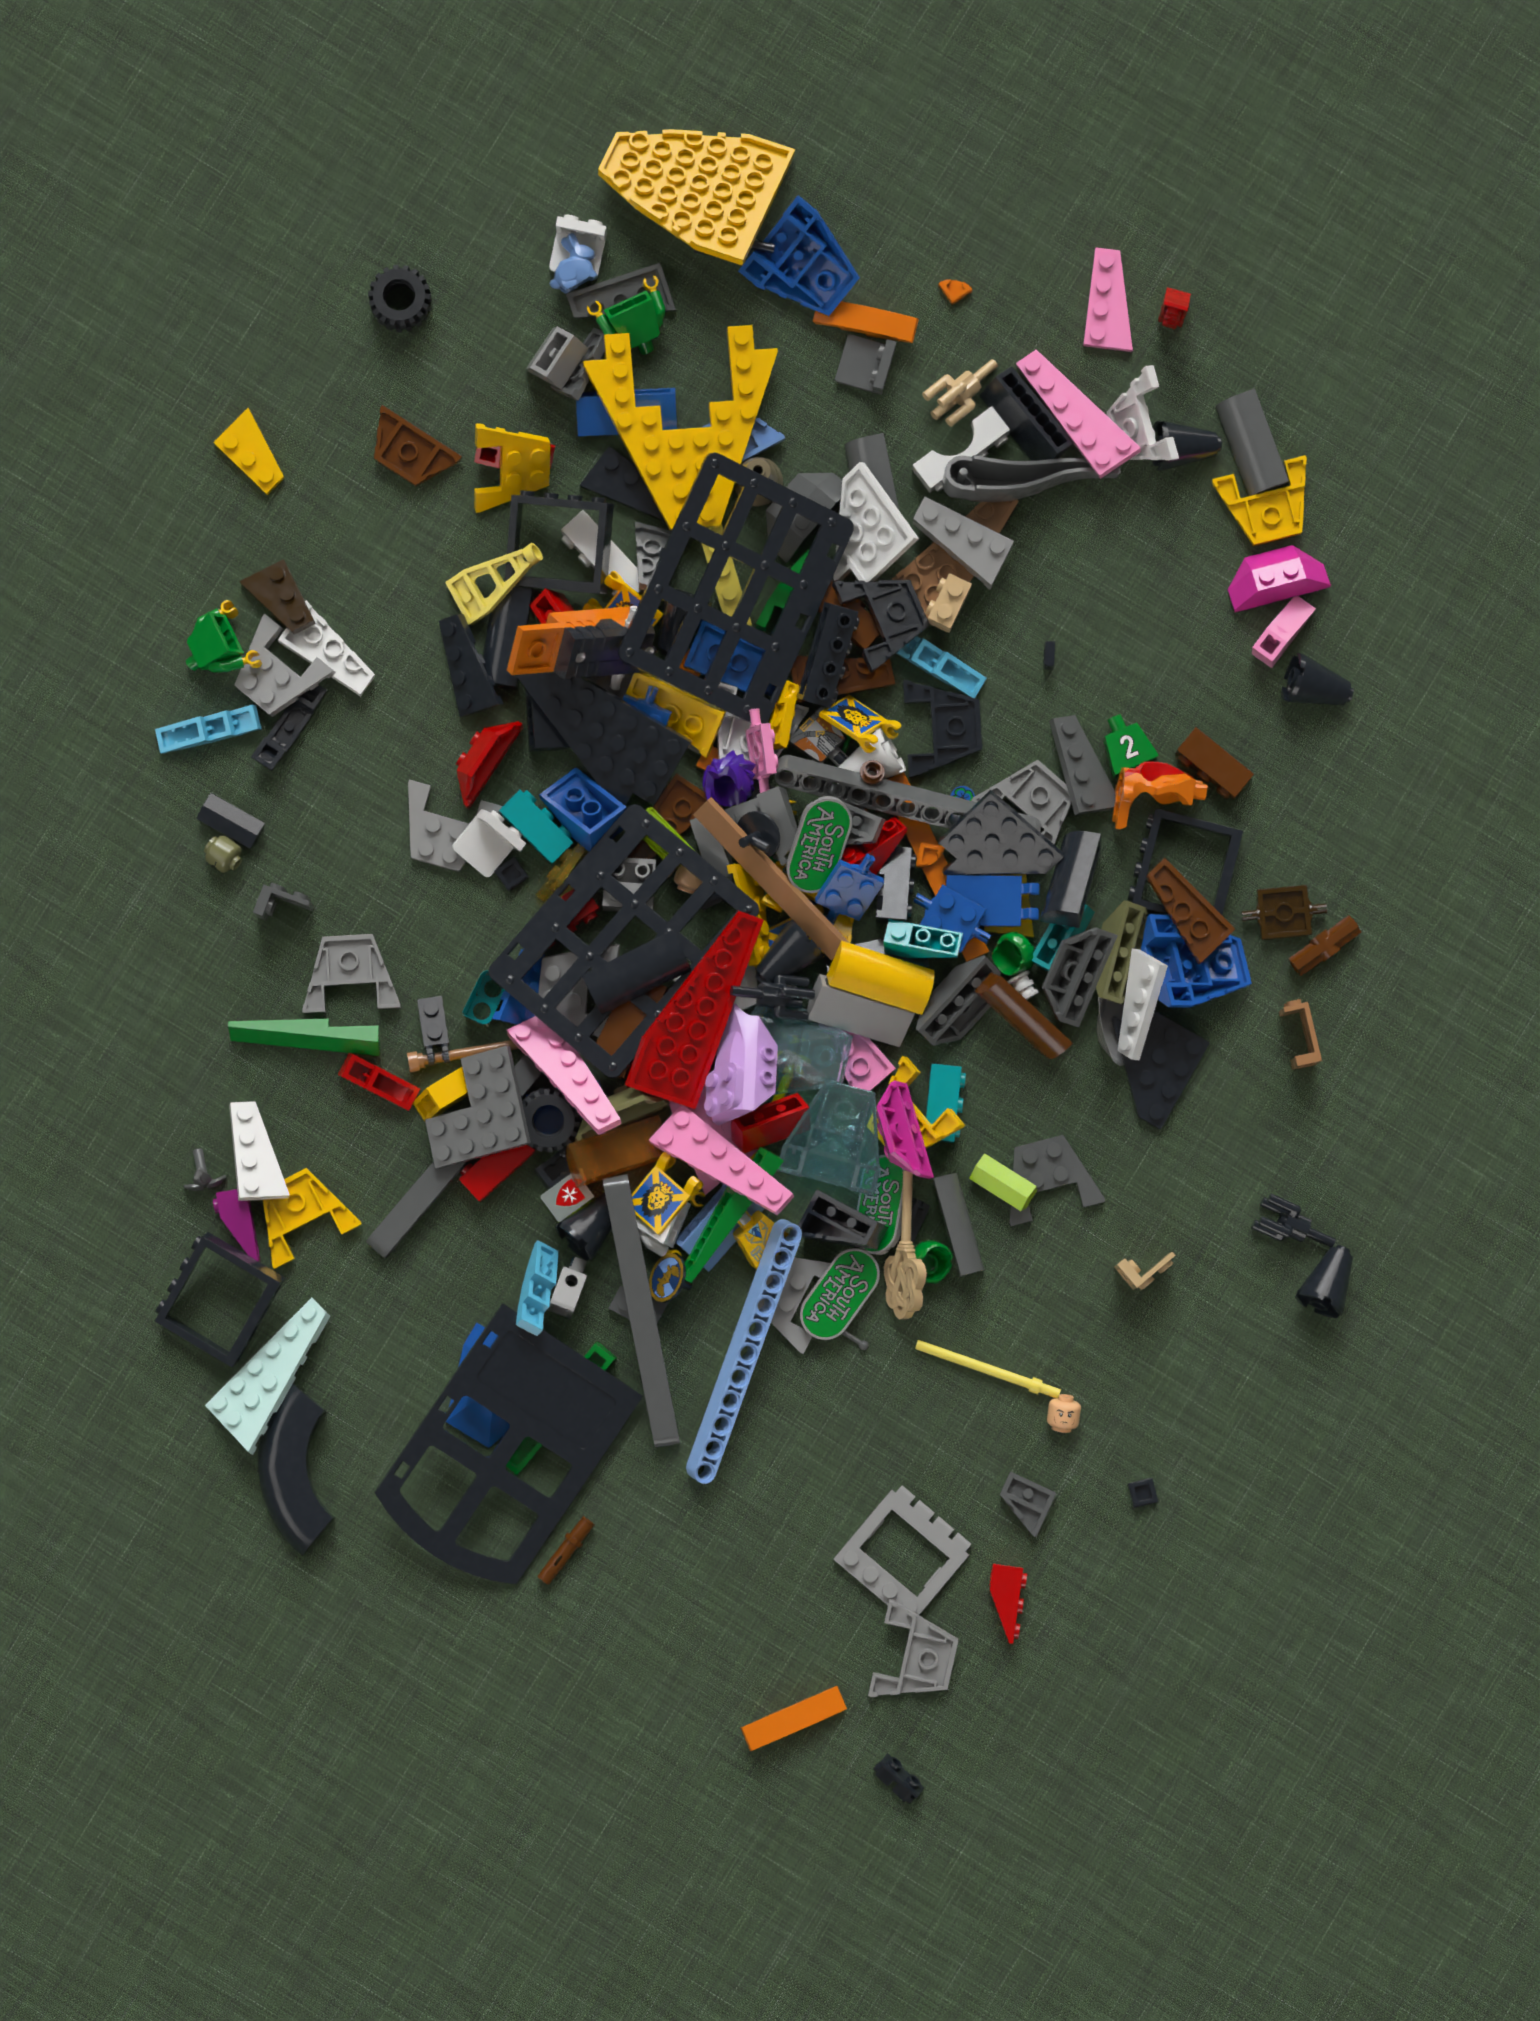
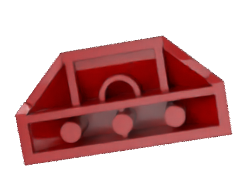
M516 721L487 727L481 733L477 731L469 743L472 747L468 753L463 752L457 760L456 765L459 766L457 768V775L463 804L468 810L524 728L521 722Z

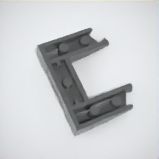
M780 786L757 794V798L724 810L736 824L748 812L760 811L769 815L778 826L781 836L780 846L776 852L780 864L782 866L786 865L787 857L785 855L791 850L797 831V825L786 789ZM696 818L690 820L702 858L725 877H729V880L735 884L733 873L728 874L727 865L733 864L731 854Z

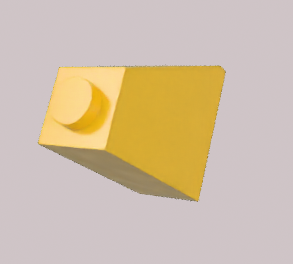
M460 1067L430 1085L414 1100L413 1105L424 1121L437 1117L468 1096L463 1068Z

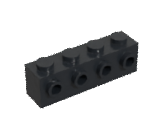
M824 602L797 693L798 699L831 708V704L835 703L838 696V689L836 687L839 679H842L845 672L844 660L852 649L851 636L859 625L858 611Z

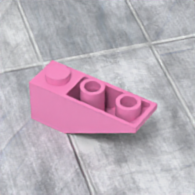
M1299 596L1293 597L1254 644L1252 655L1273 668L1315 612L1316 608Z

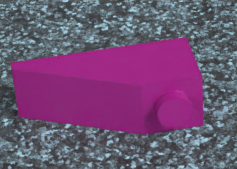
M237 1189L217 1192V1199H213L215 1214H220V1218L247 1255L261 1263L250 1200L238 1201Z

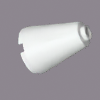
M881 728L873 733V735L878 737V742L871 744L876 748L875 751L866 753L859 746L839 766V768L860 773L863 763L869 760H876L884 767L885 775L883 779L906 771L902 758L897 759L898 755L895 745ZM873 771L868 772L869 775H876V773Z

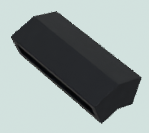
M212 793L206 799L196 818L250 849L255 846L265 826L264 822Z

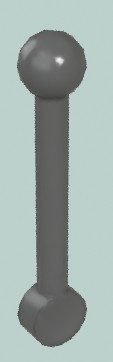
M846 1330L842 1333L858 1344L861 1350L868 1349L869 1344L867 1341L859 1340Z

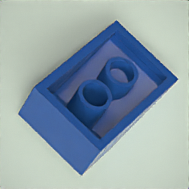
M574 768L539 794L540 799L571 833L573 839L589 852L627 809L624 804L578 768ZM619 827L610 839L622 832L623 829Z

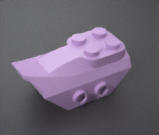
M733 1004L720 1040L715 1069L708 1074L705 1082L707 1088L704 1108L707 1116L711 1117L713 1123L718 1126L754 1111L775 1094L778 1045L760 1017L746 1014L737 1004Z

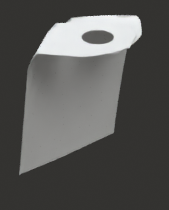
M1098 997L1099 1014L1096 1028L1098 1041L1112 1058L1113 1062L1122 1066L1124 1064L1121 1053L1118 1052V1042L1111 1020L1114 1016L1122 1020L1124 1005Z

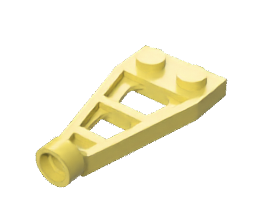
M530 543L518 551L466 568L445 583L460 611L464 614L468 625H473L490 614L529 569L543 559L540 549L534 543ZM510 562L515 573L504 582L497 568ZM490 574L496 584V588L489 597L484 598L475 581L480 576Z

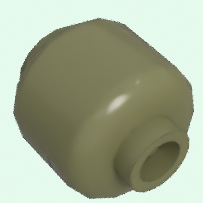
M226 836L213 837L204 849L206 853L205 860L222 873L228 872L231 869L233 871L236 870L242 862L240 857L241 847Z

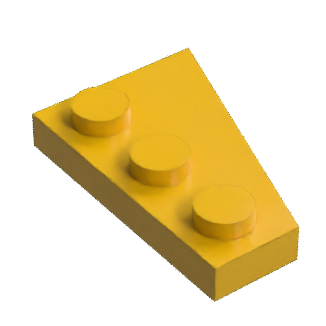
M247 408L213 443L268 495L284 479V476L249 408Z

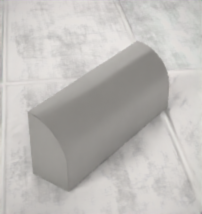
M819 974L813 987L815 998L813 1000L809 999L807 1008L809 1013L808 1020L897 1047L901 1046L915 1015L914 1012L829 986L827 976Z

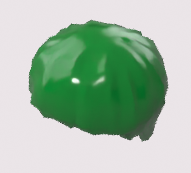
M1008 932L998 940L997 946L992 952L993 962L1002 974L1008 977L1018 975L1033 966L1034 946L1031 945L1029 939L1025 938L1024 935L1018 932Z
M927 1240L916 1246V1258L922 1260L927 1272L925 1283H939L951 1270L953 1258L951 1250L944 1244L934 1240Z

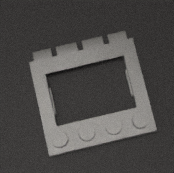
M902 1485L896 1493L891 1490L835 1556L834 1560L885 1604L888 1605L889 1599L919 1615L969 1556L965 1551L970 1547L971 1543L959 1533L951 1540L948 1536L954 1529L939 1516L931 1523L929 1519L935 1512L919 1500L912 1507L910 1503L916 1496ZM891 1510L896 1512L949 1557L942 1568L939 1567L924 1585L925 1588L917 1597L860 1549L866 1539H870L885 1521L884 1518Z

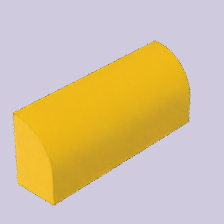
M845 941L840 942L826 975L829 986L920 1015L925 1010L934 983V970Z

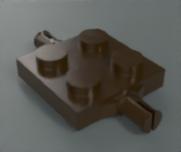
M1307 885L1257 889L1256 910L1241 911V916H1243L1242 922L1257 920L1260 926L1261 940L1312 935V916L1314 914H1327V909H1321L1326 908L1327 904L1311 905L1308 898Z

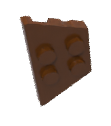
M383 405L380 407L374 460L415 487L462 460L461 455Z

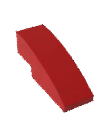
M348 1053L338 1073L340 1077L408 1111L420 1088L351 1053Z

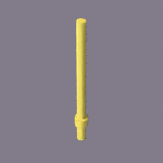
M918 1340L915 1347L916 1350L1028 1388L1029 1392L1037 1395L1042 1393L1058 1398L1061 1389L1042 1383L1043 1380L1034 1377L1030 1379Z

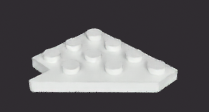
M859 462L842 480L839 514L853 522L854 531L833 579L842 581L852 571L859 581L874 582L919 538L866 464Z

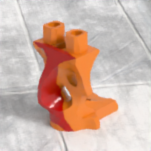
M1148 761L1141 763L1136 768L1123 767L1115 786L1112 821L1116 823V829L1125 828L1131 805L1134 799L1142 792H1148L1161 804L1181 801L1184 805H1192L1193 799H1206L1208 786L1203 784L1202 780H1196L1188 773L1168 763Z

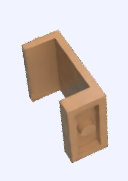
M1301 999L1286 1002L1279 1011V1016L1300 1013L1308 1047V1054L1295 1056L1290 1060L1292 1070L1317 1065L1322 1061L1309 1003H1302Z

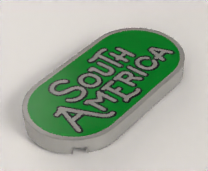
M832 796L820 797L818 800L810 802L802 813L786 863L788 878L791 884L800 891L806 893L819 892L838 861L842 858L852 828V816L847 806L840 799Z
M886 1155L875 1157L866 1166L857 1205V1211L889 1227L877 1250L859 1247L861 1250L873 1255H882L889 1252L888 1250L898 1243L901 1235L903 1170L905 1169L891 1163Z
M848 1249L840 1252L832 1260L804 1299L800 1308V1320L804 1330L809 1335L821 1340H830L838 1337L846 1330L879 1281V1266L870 1253L861 1249Z

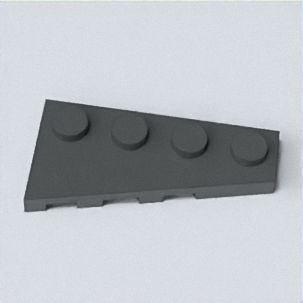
M660 263L566 294L574 318L595 317L588 313L587 306L591 312L596 313L599 310V306L595 301H598L603 307L602 314H605L604 309L646 291L643 287L644 278L647 285L653 287L655 285L653 276H656L658 279L656 289L661 293L666 309L665 312L676 311Z
M1065 716L1050 720L1049 723L1074 814L1081 815L1113 810L1115 790L1076 716Z

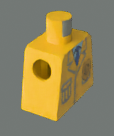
M746 1210L737 1222L740 1226L733 1232V1236L749 1264L757 1270L774 1222L759 1210L752 1215ZM784 1231V1235H783V1236H784V1238H785V1237H787L789 1234Z

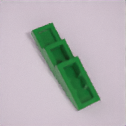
M809 551L793 565L791 570L797 573L800 572ZM781 582L778 584L768 599L756 623V628L766 631L774 610L782 612L792 587Z

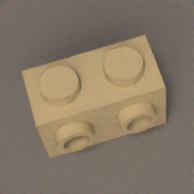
M950 573L947 579L941 578L936 589L939 592V596L936 602L930 601L925 614L929 615V624L950 633L971 589L972 583Z

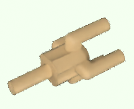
M991 359L974 374L970 371H965L955 380L946 374L924 391L922 395L927 401L945 387L948 391L937 400L939 406L931 412V416L937 420L954 405H962L945 419L946 423L952 427L975 408V402L971 398L982 388L980 381L998 367L996 361Z

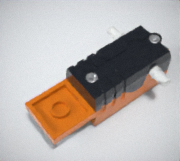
M637 606L549 613L546 624L518 626L507 671L511 675L554 672L563 679H571V677L581 678L582 676L592 677V675L595 677L612 675L609 687L613 690H619L625 674L644 672L623 662L618 656L619 646ZM650 625L640 649L655 655L656 648L652 645L655 631L652 625Z

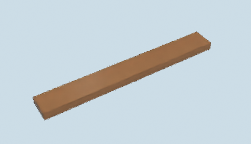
M712 797L693 814L830 960L834 958L841 941L850 943L798 888L791 884L789 878L763 851L752 845L745 848L740 847L739 839L747 836V834Z

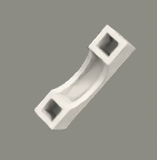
M992 406L972 421L973 440L964 452L954 456H944L932 450L912 465L913 472L929 493L933 490L939 492L943 489L942 480L945 467L952 458L956 456L972 457L973 455L986 457L989 454L987 450L994 445L998 448L1008 440L1007 436L1010 429Z

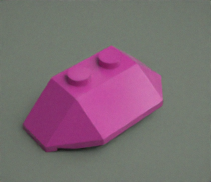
M1291 545L1245 557L1228 588V594L1234 612L1330 588L1331 584L1324 564Z
M893 1081L889 1084L876 1107L877 1127L884 1140L885 1155L891 1163L916 1176L928 1179L933 1178V1172L907 1083Z

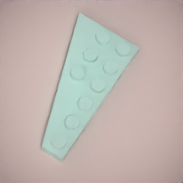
M313 1298L205 1405L252 1455L257 1448L255 1444L261 1434L264 1435L268 1429L267 1423L273 1413L278 1411L296 1379L294 1375L300 1364L303 1365L307 1359L305 1355L311 1344L316 1343L330 1318V1315Z

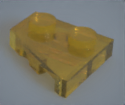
M579 843L573 849L567 848L559 858L561 863L558 866L555 865L546 876L548 879L536 893V896L544 901L560 887L586 849Z

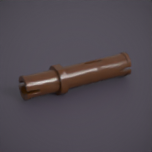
M583 1516L572 1531L566 1533L564 1536L566 1539L537 1577L549 1585L576 1549L583 1546L582 1541L595 1524ZM562 1556V1558H561V1560L558 1562V1564L555 1565V1563H556V1561L559 1559V1557Z

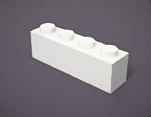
M582 510L561 529L563 535L561 540L569 549L574 547L580 553L578 558L587 568L590 565L595 568L598 525ZM611 540L608 575L610 572L616 571L626 584L642 595L644 590L639 589L637 567ZM614 590L611 594L614 596L618 591Z

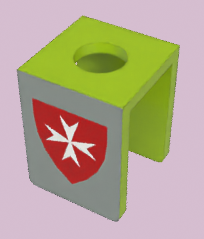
M576 1171L541 1195V1199L558 1222H561L595 1199Z

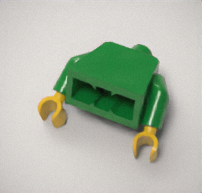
M653 276V281L655 282L653 287L648 286L644 278L643 287L646 291L604 309L605 314H602L603 307L598 301H595L599 306V310L596 313L591 312L587 306L588 313L597 318L596 323L604 335L629 333L630 348L638 346L642 355L654 350L651 339L660 335L659 327L663 325L666 310L661 293L656 289L658 286L656 276Z
M226 600L221 604L220 610L216 608L197 618L193 632L187 639L192 655L186 659V664L191 670L196 671L200 668L210 670L213 673H221L242 669L247 664L252 668H258L262 665L261 660L251 662L253 657L259 656V653L255 650H250L246 657H241L244 651L228 619L238 616L237 608H232L234 605L231 601Z

